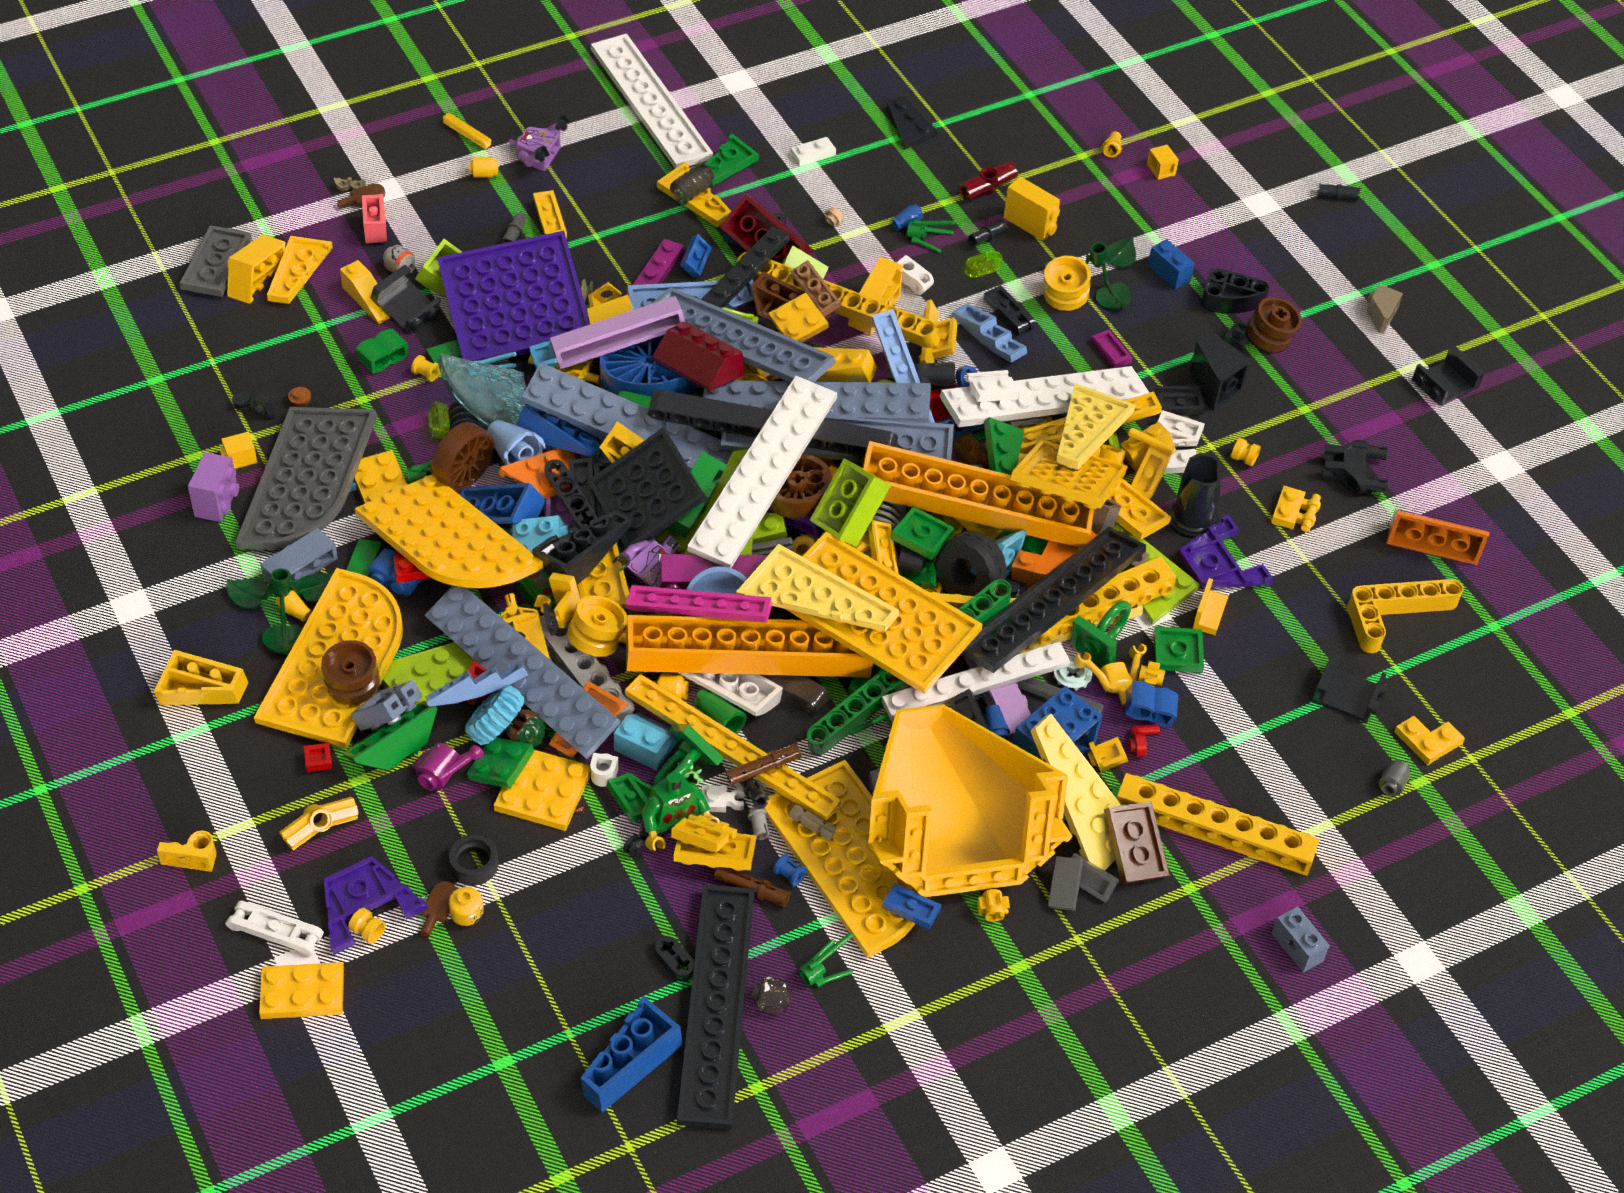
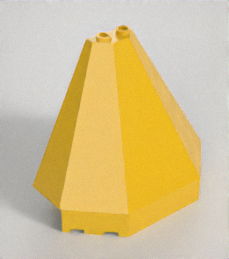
M944 704L896 710L872 797L868 843L882 865L890 868L896 876L906 884H910L924 897L1020 885L1029 878L1027 874L1037 865L1041 867L1055 854L1054 849L1063 841L1068 842L1073 837L1062 821L1068 775Z

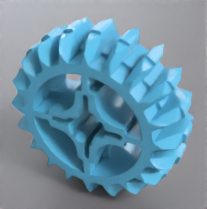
M511 685L494 691L472 713V716L466 723L465 732L474 742L480 745L488 744L491 740H494L496 736L506 729L521 710L524 704V697L520 694L521 692Z

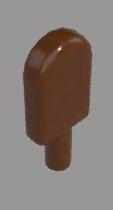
M370 184L350 191V197L338 200L337 205L339 209L353 204L360 208L362 207L363 195L383 194L384 198L386 190L381 184Z
M443 881L437 883L432 888L426 900L428 909L421 912L422 916L427 918L420 931L422 936L429 937L437 921L444 923L450 914L449 898L457 890L453 883Z

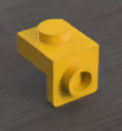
M1118 737L1095 746L1093 741L1089 743L1092 751L1087 752L1093 766L1098 765L1100 772L1128 762Z

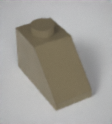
M1379 284L1376 291H1371L1368 296L1367 303H1370L1367 312L1378 331L1384 334L1398 310L1403 293Z

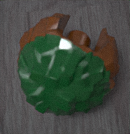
M525 709L521 710L517 714L523 717L524 720L518 718L514 723L516 728L509 724L506 728V733L510 740L532 744L533 747H537L543 742L542 739L545 735L546 726L538 713Z

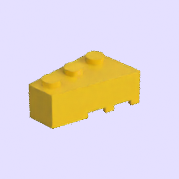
M262 234L230 256L227 261V296L250 304L254 300L252 297L256 290L261 291L264 287L262 282L266 277L271 278L277 271L285 251V241Z
M880 256L859 293L893 306L901 293L903 265ZM848 318V326L869 335L875 330L873 327Z
M174 650L156 685L154 694L160 705L239 704L248 685V680L241 668Z

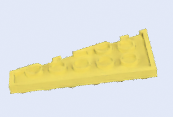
M1075 383L1056 462L1067 468L1078 470L1134 413L1135 404Z
M780 544L774 548L736 591V594L771 597L772 606L883 632L899 616V609Z
M1052 714L1046 715L1030 730L1041 759L1068 775L1064 815L1072 834L1076 835L1081 849L1079 852L1081 857L1105 871L1116 858L1104 809L1121 806V804Z

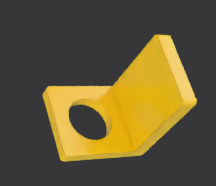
M607 282L588 295L590 307L614 300L622 294ZM604 291L613 292L610 297L605 298L601 296V293Z

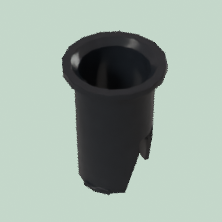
M1198 453L1189 457L1181 478L1177 498L1168 507L1167 514L1171 516L1169 525L1175 532L1185 537L1196 538L1198 535L1201 536L1206 533L1213 524H1218L1219 516L1216 508L1221 490L1219 459L1206 453Z

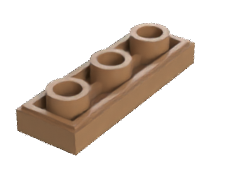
M809 260L790 271L803 291L807 293L824 317L842 306Z

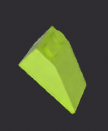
M443 239L421 268L415 280L432 292L447 297L437 258L461 253L462 251Z

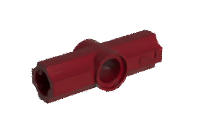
M1012 161L1005 162L995 168L984 167L981 169L980 175L959 184V191L965 200H970L982 193L993 194L997 186L1016 178L1018 171Z

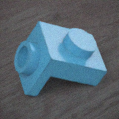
M551 341L529 346L536 370L540 362L555 369L558 368V361L555 357Z

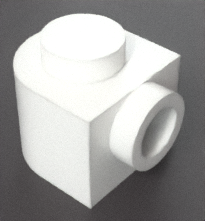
M593 753L590 768L591 780L595 785L606 787L608 780L616 778L618 757L606 753Z

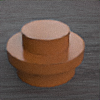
M296 387L289 392L288 398L293 406L305 407L311 400V392L307 388Z

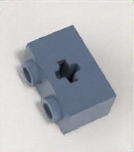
M1299 907L1277 917L1271 934L1303 973L1324 961L1330 945Z

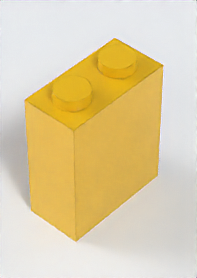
M1019 177L1008 186L1003 218L1044 241L1049 235L1052 236L1057 229L1056 222L1060 213V199Z

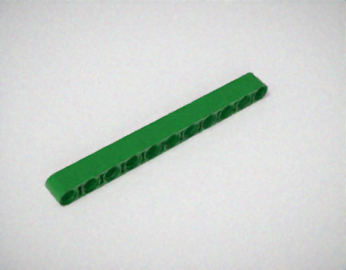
M997 579L958 610L983 625L1010 604L1011 585L1006 580ZM997 593H1003L1004 595H1003V596H998V595H996V594H997ZM979 607H985V608H987V609H986V610H979L978 608H979ZM881 670L808 729V749L815 755L825 754L884 707L881 702L882 696L904 690L910 685L886 670ZM889 679H896V680H898V681L891 683V682H888L887 680H889ZM872 693H876L879 696L870 697L869 695ZM853 708H859V709H861V710L858 711V712H852V711H851V709H853ZM834 723H841V724H843V725L840 726V727H834V726H832V724H834ZM819 737L824 739L821 742L814 741L815 738Z

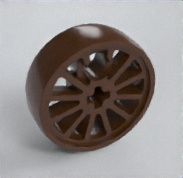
M464 422L455 426L445 435L435 450L431 463L432 475L439 482L449 486L454 491H461L462 487H470L483 475L492 459L494 452L493 437L482 427L472 422Z
M802 454L769 508L778 515L787 518L802 519L811 517L833 479L829 467L817 457Z

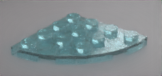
M440 354L437 360L444 381L448 380L453 388L452 394L472 415L488 426L496 420L517 425L522 408L526 406V403L521 402L522 395L525 392L524 389L526 388L523 372Z

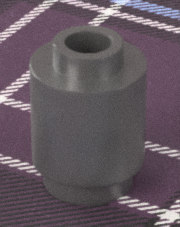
M1394 760L1389 763L1378 782L1381 791L1389 796L1400 795L1410 778V767L1401 760Z

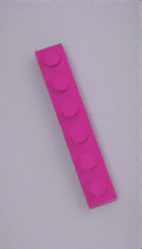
M636 585L631 586L626 601L627 610L765 623L768 621L773 604L771 597Z

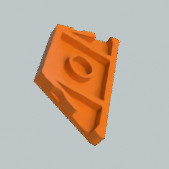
M557 448L502 466L498 474L503 478L505 475L517 481L516 484L531 483L545 499L557 495L545 476L544 468L546 463L550 460L558 459L565 464L569 471V460L575 459L574 452ZM556 469L551 470L552 472H555L558 479L561 478L559 471H557ZM565 484L561 486L560 491H570V485Z

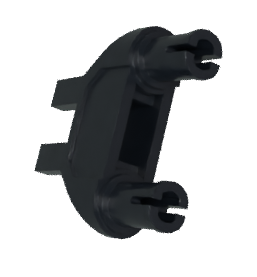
M1354 440L1345 446L1326 444L1325 453L1322 455V463H1324L1322 479L1340 482L1354 493L1363 494L1366 491L1386 494L1388 479L1368 477L1366 475V458L1385 461L1388 447L1371 445L1366 440Z

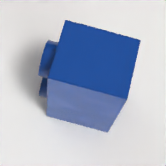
M1168 239L1151 247L1148 266L1175 290L1191 282L1195 263Z

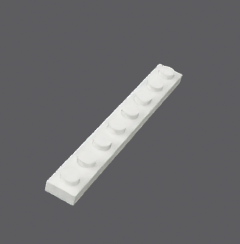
M1057 642L1018 654L995 673L979 666L938 679L925 694L911 687L882 696L881 702L890 720L894 721L896 710L949 704L948 699L967 689H971L974 695H978L1067 667L1070 660L1061 643Z

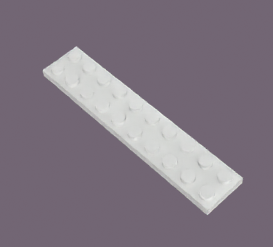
M627 34L591 44V51L675 169L684 162L692 166L705 162L713 156L711 149Z
M1132 366L1017 380L1014 383L1020 391L1018 399L977 402L969 387L942 390L940 398L957 426L964 427L984 424V421L989 417L1002 422L1068 413L1075 383L1121 400L1147 394L1149 391Z
M795 376L688 544L689 552L718 565L732 568L837 399V392Z

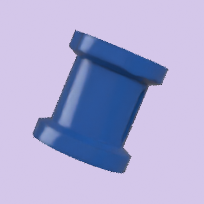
M784 854L774 865L773 872L778 875L781 874L790 881L791 886L796 887L804 879L807 868L805 866L800 867L790 859L788 854Z

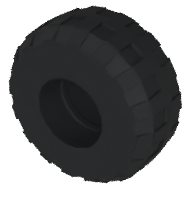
M964 531L948 539L938 551L935 559L937 578L948 594L975 596L997 579L1005 580L1007 565L1003 552L994 540L976 531ZM965 559L970 561L975 567L976 575L967 568Z

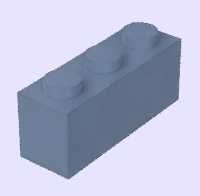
M317 528L262 562L260 566L263 579L268 583V580L271 579L272 571L279 568L287 569L290 572L291 578L294 579V583L304 576L313 575L338 559L336 544Z

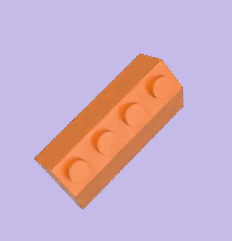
M1395 509L1389 525L1386 544L1477 565L1490 532Z

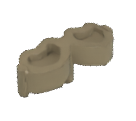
M348 177L346 180L334 178V184L339 191L344 192L349 189L355 190L366 186V180L352 181L351 177Z

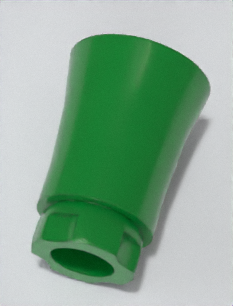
M703 688L696 694L693 703L700 712L735 734L742 730L747 720V716L743 711L708 689Z

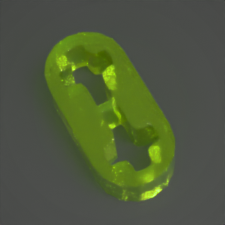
M988 251L970 257L966 260L965 273L970 277L976 278L995 272L1001 268L1003 257L997 251Z
M434 401L428 413L430 434L432 437L442 440L450 428L448 407L444 403Z

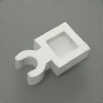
M702 785V792L710 806L709 812H726V806H731L734 810L744 809V801L735 800L737 798L744 799L742 789L727 792V786Z

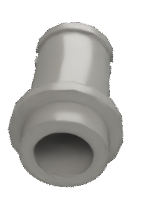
M752 807L749 810L748 819L752 823L753 835H756L758 840L767 839L770 836L766 820L767 811L764 808Z

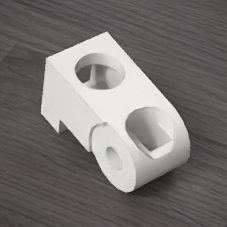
M907 255L897 262L903 265L902 283L909 286L914 293L921 295L933 285L932 275Z

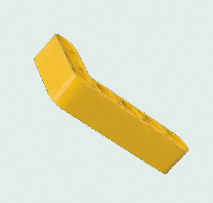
M1446 579L1356 586L1352 591L1347 608L1361 649L1372 654L1380 650L1386 634L1381 615L1453 610L1457 607L1464 590L1462 584L1457 580Z

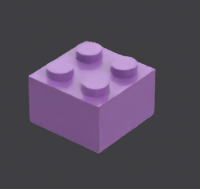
M204 453L188 485L194 517L221 522L224 515L229 513L231 501L239 492V484L236 481V468L233 466L232 457Z

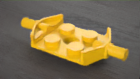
M510 593V597L508 594L505 595L507 608L500 617L519 634L524 635L526 640L551 660L539 612L535 609L518 607L515 594Z

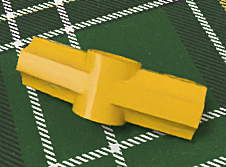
M353 797L323 805H310L304 810L303 815L279 833L285 843L294 851L318 832H324L331 826L358 819L357 805ZM322 813L321 820L318 823H313L314 816Z

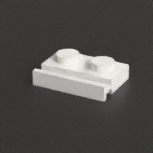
M1008 370L968 373L965 379L966 382L970 383L969 388L977 402L1018 399L1020 393L1012 377L1008 376Z

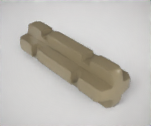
M799 805L793 806L789 812L791 819L796 822L800 820L801 825L817 834L820 832V836L827 840L834 836L836 832L835 826L828 822L825 824V820L809 811L804 812L805 809Z

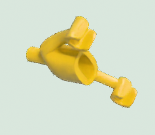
M1140 644L1138 651L1134 645L1129 649V656L1133 659L1130 675L1124 662L1110 663L1103 666L1100 670L1091 661V654L1088 652L1084 653L1083 659L1077 653L1073 663L1078 668L1087 666L1097 676L1106 692L1118 693L1121 704L1125 707L1126 691L1133 681H1137L1140 658L1144 655L1147 648L1144 644Z

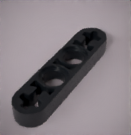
M558 459L548 461L544 470L551 487L577 528L581 529L588 526L584 524L583 516L586 515L588 522L598 518L565 464ZM556 469L557 471H559L561 478L558 479L555 472H552L551 470ZM565 484L573 487L569 492H562L560 488ZM574 502H582L584 504L579 510L571 508Z

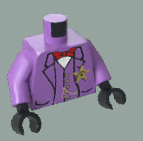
M566 115L558 116L555 120L556 123L548 128L528 127L522 136L512 134L509 139V145L516 147L517 159L526 167L533 166L546 171L561 148L560 131H565L568 127L567 124L570 122Z
M670 535L662 545L655 540L651 542L644 540L630 545L614 558L612 563L614 564L616 561L621 562L622 568L619 571L626 568L649 587L660 588L659 561L661 554H673L679 547L680 542Z

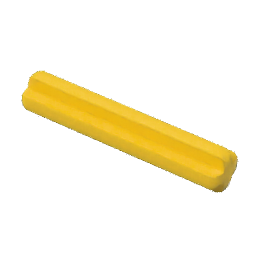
M447 113L443 116L444 124L483 149L491 146V139L453 114Z

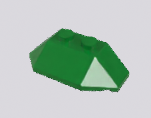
M426 701L420 702L412 710L402 713L400 715L401 719L391 725L386 723L343 753L344 758L358 764L384 770L395 768L400 764L401 760L416 754L422 746L428 743L437 707H429Z

